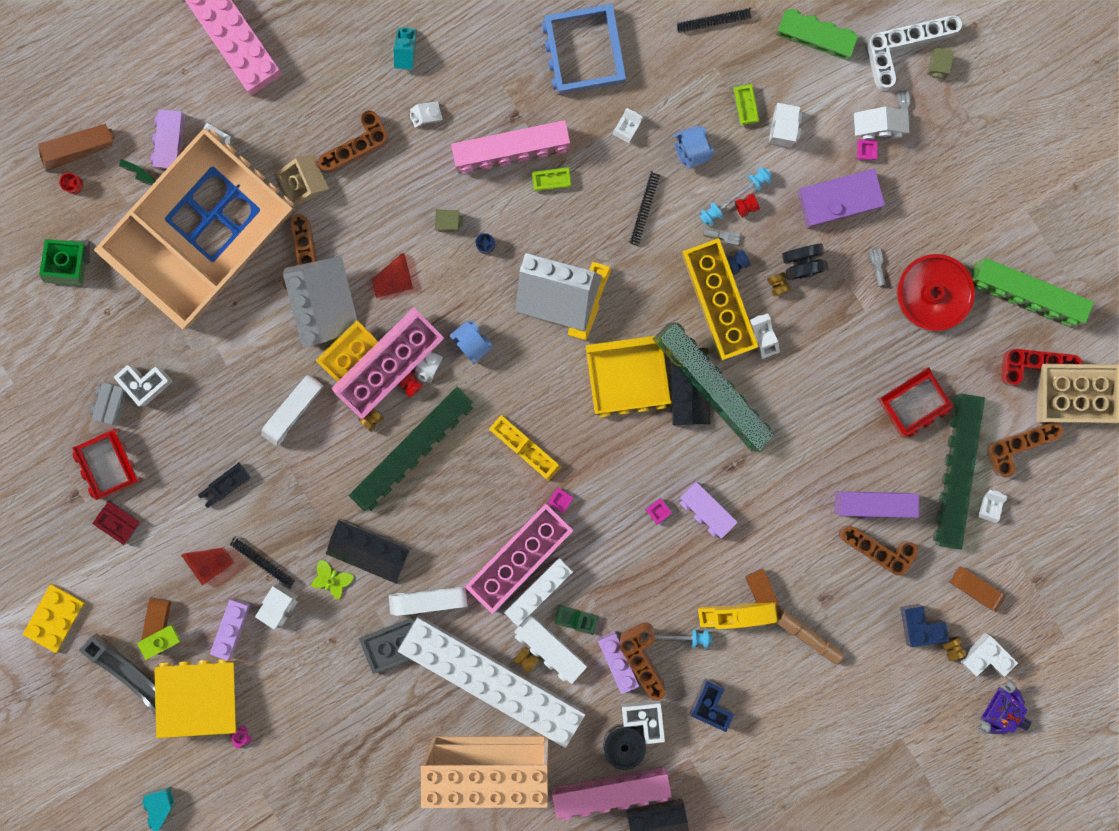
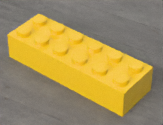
M718 238L683 251L681 255L720 361L758 348V343L720 239Z

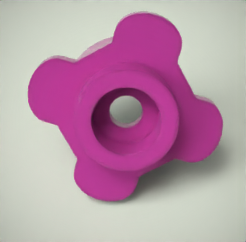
M241 726L240 729L236 730L237 733L229 734L234 747L240 748L245 743L249 744L252 741L251 736L247 733L248 729L246 726Z

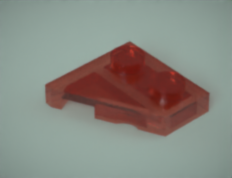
M405 253L400 254L371 279L376 298L414 289Z
M224 547L181 555L201 585L206 584L235 563Z

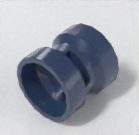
M483 233L476 238L475 243L479 252L482 254L493 252L495 241L490 234Z
M742 249L737 251L736 255L727 257L733 275L739 273L740 269H746L751 266L747 255Z

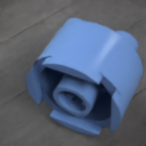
M696 125L674 134V139L677 138L678 141L675 144L677 155L682 164H687L685 167L687 170L710 162L711 156L714 155L713 147L711 144L708 145L706 139L707 132L704 126L699 127Z
M470 320L469 322H464L449 336L470 361L475 364L491 351L493 345L487 337L478 334L481 330Z

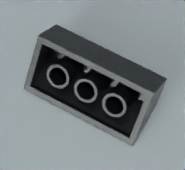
M670 348L672 425L710 424L708 348Z
M339 519L331 535L326 555L397 584L411 548L348 521Z

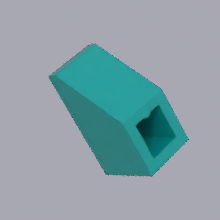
M408 27L397 28L393 48L394 69L413 70L417 29Z
M170 787L148 792L143 796V807L149 815L147 820L148 826L153 831H160L175 806Z

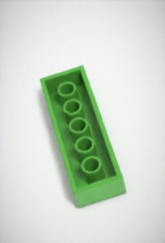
M988 258L977 261L971 274L976 290H987L995 298L1001 299V297L1009 299L1008 303L1016 306L1021 304L1026 306V310L1030 312H1041L1044 314L1043 317L1050 320L1058 319L1062 321V325L1071 328L1072 326L1086 324L1094 304L1091 300Z

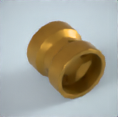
M785 272L767 278L769 285L773 288V296L792 290L790 284L786 282L787 276Z
M375 408L363 419L358 418L370 432L376 428V424L381 423L385 419Z
M960 636L949 638V642L942 643L943 648L947 651L948 661H955L967 655L965 649L961 646Z
M525 646L513 659V662L521 665L523 670L529 673L540 659L532 655Z

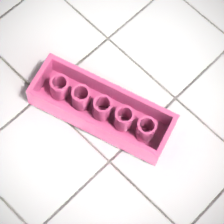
M185 0L251 96L283 75L232 0Z
M564 120L453 143L451 146L458 173L469 174L473 172V169L489 170L492 168V165L499 164L500 167L510 165L512 161L518 160V163L527 162L531 157H537V159L546 158L550 153H555L556 155L565 154L567 150H570V140L566 121Z
M413 307L332 387V390L352 411L363 419L444 337Z
M545 503L466 584L465 588L493 614L573 532V529Z
M665 767L552 788L556 819L561 818V820H568L573 815L579 814L581 817L589 816L591 812L595 811L606 813L611 811V808L616 807L619 810L627 809L633 804L644 806L649 804V801L654 800L656 802H665L668 798L672 797Z

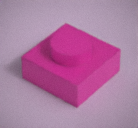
M858 139L857 160H877L878 140Z
M557 487L547 504L564 513L574 497Z
M661 498L645 509L656 524H659L672 514Z

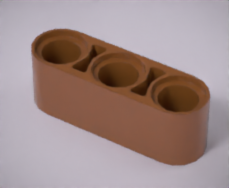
M961 566L958 567L949 583L995 613L1006 598L1000 591Z
M762 568L746 575L745 578L756 603H776L778 615L782 610L764 569ZM775 623L766 624V626L768 627V626H771V625H773V624H775Z
M154 597L149 599L141 640L167 627L171 607L170 600Z

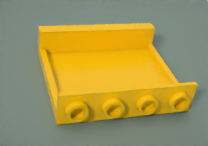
M662 335L585 346L595 414H599V417L611 416L610 412L618 411V415L630 413V409H637V412L649 411L648 407L656 406V410L668 408L667 404H671Z
M222 659L218 660L216 664H210V660L199 661V665H191V662H179V666H171V663H159V667H155L156 738L237 733L234 662L230 663V660Z

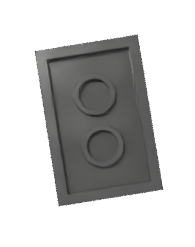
M413 617L359 638L372 674L410 660V658L399 653L398 649L415 621Z

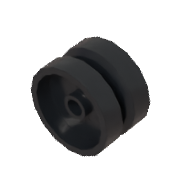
M822 243L793 249L781 254L784 264L796 263L795 266L785 270L787 280L804 279L829 270L827 260L820 259L814 261L815 258L825 254Z
M623 723L616 724L605 734L603 748L609 764L621 770L633 769L640 765L645 758L646 744L644 736L635 726L624 727ZM622 745H628V748L621 749Z

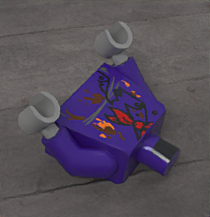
M1006 679L1008 681L1006 686L1001 685L980 717L979 721L982 722V726L976 728V730L984 734H1006L1009 731L1014 733L1017 727L1024 731L1029 729L1031 721L1024 717L1027 709L1024 707L1025 701L1020 691L1016 688V684L1010 679Z

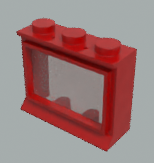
M930 367L922 369L917 375L908 378L901 385L892 388L890 392L877 398L900 436H907L908 438L917 434L918 428L922 426L926 428L933 424V419L937 416L942 418L950 413L949 409L953 407L932 374Z
M112 429L78 446L72 447L74 451L72 456L75 462L79 463L82 469L80 474L85 481L87 480L89 494L95 500L106 498L142 481L141 477L137 478L133 469L135 464L132 460H129L125 452L127 450L125 443L120 441L117 434L120 433L119 429Z

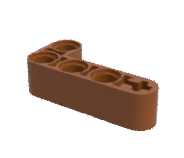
M368 110L361 115V122L366 133L319 157L318 165L323 172L333 173L387 145L388 135L374 111ZM368 117H375V122L373 124H366V119ZM378 133L384 135L383 140L380 142L374 141V137ZM360 142L367 143L366 149L362 151L358 150L357 146ZM349 151L350 155L347 159L340 158L341 152ZM333 156H336V158L339 160V163L335 161V158ZM326 160L330 161V167L325 165Z
M296 214L291 219V228L298 265L303 264L305 257H311L312 262H316L317 256L311 223L304 215ZM299 220L305 222V224H302V230L305 233H302L301 228L297 225L300 222ZM302 238H308L309 240L306 247H300V240ZM283 278L282 285L283 288L287 290L285 280Z
M1049 422L991 442L987 446V454L995 474L1001 477L1013 475L1015 465L1011 455L1059 439L1063 434L1062 426L1056 422ZM1051 428H1054V429H1055V431L1052 432V434H1044V433H1043V432L1050 431ZM1033 432L1037 434V440L1034 443L1030 439ZM1015 438L1019 441L1017 449L1012 446V441ZM996 445H999L1001 447V453L999 455H996L994 453V447ZM1003 463L1008 466L1006 473H1002L1000 470Z
M844 526L839 531V537L843 542L895 575L905 574L918 554L917 546L909 541L901 542L893 553L855 527ZM846 531H851V534L858 539L855 541L852 538H847ZM864 540L869 541V548L867 550H862L861 543ZM910 545L912 548V552L909 555L904 554V547ZM879 551L885 552V558L882 561L877 559ZM899 561L901 563V569L899 571H894L893 565L895 562Z
M643 622L620 635V649L650 699L659 701L665 696L664 681L644 649L655 641L654 628L650 623ZM649 633L648 636H643L641 634ZM627 641L633 642L632 644H629V645L625 644V642H627ZM637 656L642 657L639 660L634 659ZM644 672H650L651 674H649V675H644L643 673H644Z

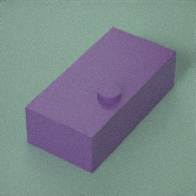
M875 168L800 188L797 191L807 228L881 209L885 206Z
M835 491L834 514L840 516H859V519H870V516L919 518V494Z

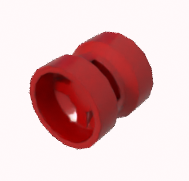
M65 173L59 180L60 187L70 194H78L83 189L82 179L73 173Z
M753 193L748 194L744 200L738 199L734 201L741 218L748 216L749 212L755 213L760 210L758 201Z
M412 372L398 383L400 388L405 389L406 395L409 398L424 386L415 379V375Z

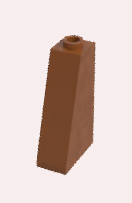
M105 123L39 143V156L45 171H49L112 147V140L115 137L112 129H108Z

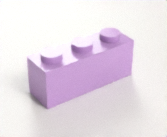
M158 109V115L156 114L154 119L157 129L152 139L155 148L154 152L151 153V164L157 170H166L182 153L185 114L181 111Z
M696 481L679 497L682 500L680 504L687 511L691 509L695 513L693 517L701 525L705 523L709 527L707 531L714 538L718 536L722 539L737 523Z
M237 598L229 600L210 655L227 661L233 657L252 605L251 603Z
M614 631L598 638L599 645L621 694L639 687L631 666L621 652L620 641L616 632Z

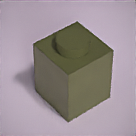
M935 47L931 52L927 74L932 75V78L935 79L946 78L951 71L954 51Z
M436 209L435 230L459 232V227H463V216L460 215L459 210Z

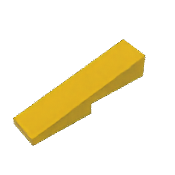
M502 415L489 428L491 432L548 481L561 468L557 462Z

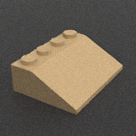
M1042 364L1037 397L1036 422L1119 423V365Z

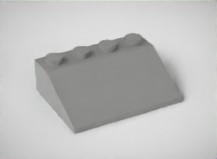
M525 253L519 272L515 312L585 331L602 276L594 271Z
M342 256L284 269L283 276L302 347L320 344L340 337L358 320Z

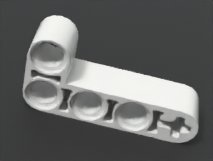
M307 374L262 429L261 435L278 447L287 436L288 430L317 397L324 385L310 374Z
M465 587L388 595L390 614L395 616L468 606Z

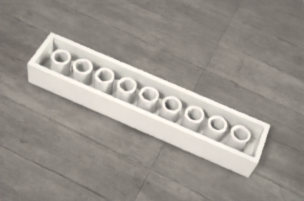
M419 615L398 649L399 653L564 748L567 747L585 716L584 710Z

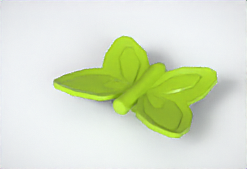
M319 560L317 564L318 576L311 585L313 588L325 587V590L330 589L334 598L340 599L342 587L348 586L354 576L350 573H340L336 576V570H333L331 574L329 564L324 560Z

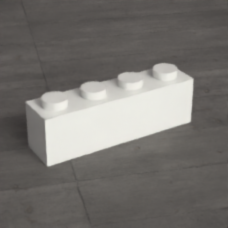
M559 557L504 613L519 626L573 570Z
M532 614L515 629L514 632L517 634L515 638L522 644L526 642L531 647L529 650L536 657L540 655L545 660L543 663L552 670L554 668L559 672L558 677L565 683L569 681L572 684L587 668V664Z

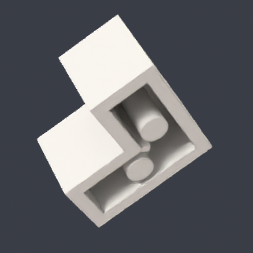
M782 103L776 104L768 144L791 148L794 143H797L801 135V128H798L802 119V113H799L800 107Z
M885 106L854 113L855 136L863 137V140L875 139L877 135L879 137L890 136L893 139L901 138L902 134L909 133L908 110Z
M127 365L114 376V379L140 407H145L173 382L161 367L156 366L144 377L134 365Z
M280 583L272 586L255 617L273 629H276L278 626L282 627L287 620L286 613L292 611L297 605L298 601H296L298 595Z
M986 633L966 652L967 655L958 660L976 677L988 665L998 674L1005 677L1018 664Z
M660 701L621 704L624 727L643 725L645 744L665 742Z

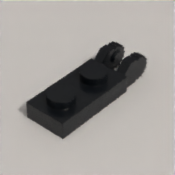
M238 462L210 483L209 487L198 494V497L200 499L204 498L212 491L215 497L205 504L209 508L248 481L251 476L243 465Z

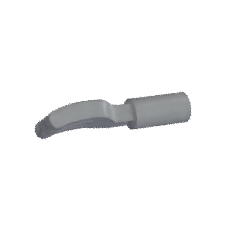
M909 91L897 92L898 106L901 109L908 110L910 105Z
M704 228L703 236L716 239L721 238L725 243L739 246L740 244L739 241L742 234L729 231L720 233L716 230Z
M881 248L869 250L871 263L876 268L875 273L878 287L885 286L886 283L881 268L883 263Z

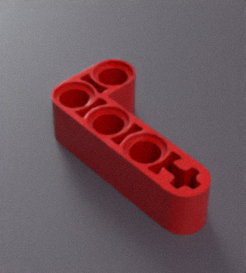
M1011 349L1003 355L1001 380L1008 386L1017 385L1023 379L1024 368L1041 370L1042 364H1049L1050 357L1055 359V364H1063V362L1071 361L1074 364L1083 363L1079 356L1072 354ZM1012 353H1015L1018 357L1016 363H1013L1010 359ZM1031 355L1036 357L1035 365H1032L1029 361ZM1010 372H1013L1016 376L1014 382H1011L1008 378Z

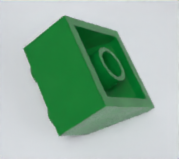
M45 239L39 272L42 281L52 284L83 286L85 273L84 242Z

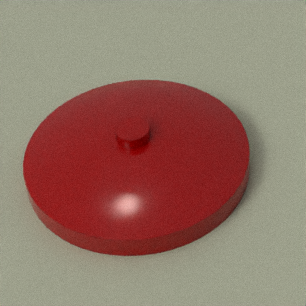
M943 254L925 255L911 262L902 272L897 284V302L905 318L916 327L927 331L946 330L959 324L969 314L975 298L974 282L967 268L958 260Z

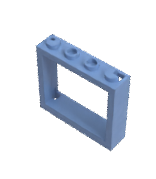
M613 4L544 16L545 22L541 23L543 34L547 33L548 41H545L546 52L551 53V59L548 60L549 69L554 71L555 78H552L553 90L557 89L558 95L626 82ZM605 14L616 75L562 84L552 23Z

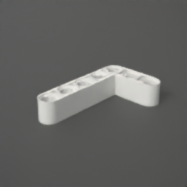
M948 16L874 34L867 42V51L876 87L880 91H887L896 82L890 51L952 37L961 29V19L957 16ZM947 23H953L955 30H950ZM929 27L935 28L937 34H931L929 32ZM910 32H916L918 39H913L910 36ZM891 36H897L900 42L894 43ZM873 40H878L881 43V47H875ZM877 59H883L885 66L878 65ZM887 77L890 84H883L881 78Z

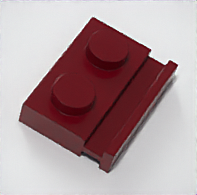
M109 500L92 524L122 545H126L141 521Z

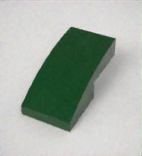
M121 159L119 167L137 173L135 178L137 181L153 185L156 182L145 170Z
M559 605L554 623L594 635L599 616Z

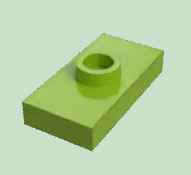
M753 85L733 87L740 126L758 123L760 120Z
M570 167L532 172L534 192L572 187Z
M172 624L141 640L137 645L145 660L181 642Z

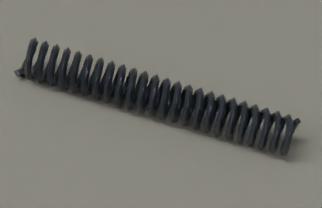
M751 8L726 12L725 14L720 13L710 17L705 16L699 19H690V21H681L677 23V30L679 33L680 26L681 33L683 30L686 32V25L687 31L689 29L691 31V24L693 30L695 28L697 30V23L699 29L701 27L706 28L707 26L709 27V21L712 27V20L713 25L715 26L716 20V25L718 26V19L721 25V19L722 24H724V18L727 24V18L730 23V17L733 23V16L735 22L736 16L737 21H739L738 12L742 21L741 12L743 20H745L744 11L746 19H748V14L751 19Z
M650 171L651 174L648 177L646 191H644L645 194H643L644 197H642L643 200L637 215L638 217L636 218L637 220L635 221L634 232H632L633 235H631V240L629 241L635 246H638L640 244L639 241H641V239L636 237L642 238L640 235H643V233L638 231L644 232L641 229H645L639 225L646 226L642 223H646L643 220H647V218L643 217H648L647 215L650 211L648 209L651 208L649 203H653L650 200H654L651 198L654 195L651 194H655L652 191L656 190L652 188H657L656 186L659 182L657 180H659L658 177L660 175L653 173V171Z
M236 536L232 539L230 546L238 552L240 551L247 559L250 558V561L255 562L262 570L267 571L274 579L277 578L284 586L287 585V588L291 589L295 579L293 581V578L289 580L290 576L288 574L285 575V572L282 574L283 570L279 573L280 569L278 567L275 568V565L272 567L273 563L268 562V560L265 561L266 558L262 560L263 556L261 554L258 555V552L256 554V551L252 553L253 549L251 547L248 548V545L245 547L246 543L242 546L244 542H241L239 538L235 540Z

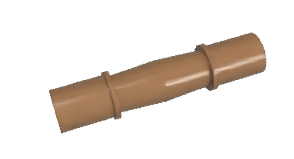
M782 610L777 615L778 622L776 623L787 630L789 634L798 637L833 664H838L842 660L844 652L830 643L828 639H823L787 611Z

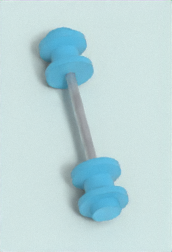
M759 167L758 174L755 176L748 175L751 183L719 207L714 202L710 203L711 208L705 211L702 209L700 211L701 216L699 218L705 226L709 224L712 227L714 225L713 220L717 217L720 219L724 218L720 210L751 187L760 191L763 183L770 184L771 173L767 168Z
M692 629V636L655 635V639L692 640V648L700 644L705 649H708V645H712V633H708V629H705L703 633H697L696 629ZM643 633L641 635L648 636L649 633Z

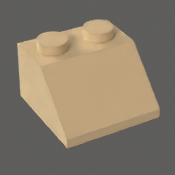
M313 154L295 158L275 173L285 196L294 203L293 207L316 198L329 189Z

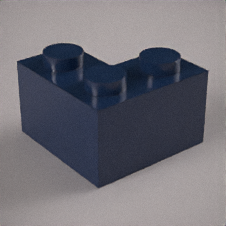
M916 604L900 607L907 646L917 647L949 642L946 622L942 620L926 622L924 606Z
M705 678L689 713L691 717L727 732L734 713L718 705L724 692V687Z

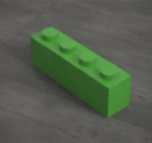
M795 9L785 10L776 34L777 36L843 60H849L858 35L854 34L853 30L837 28V25L831 22L823 23L818 21L817 17L801 15V12Z

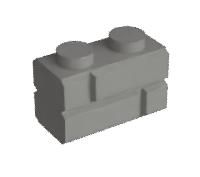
M102 382V385H99L96 390L97 402L91 407L92 419L111 425H118L127 392L121 386Z

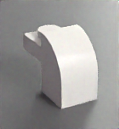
M769 314L759 315L751 319V327L759 346L757 349L761 358L779 353V343L773 332Z

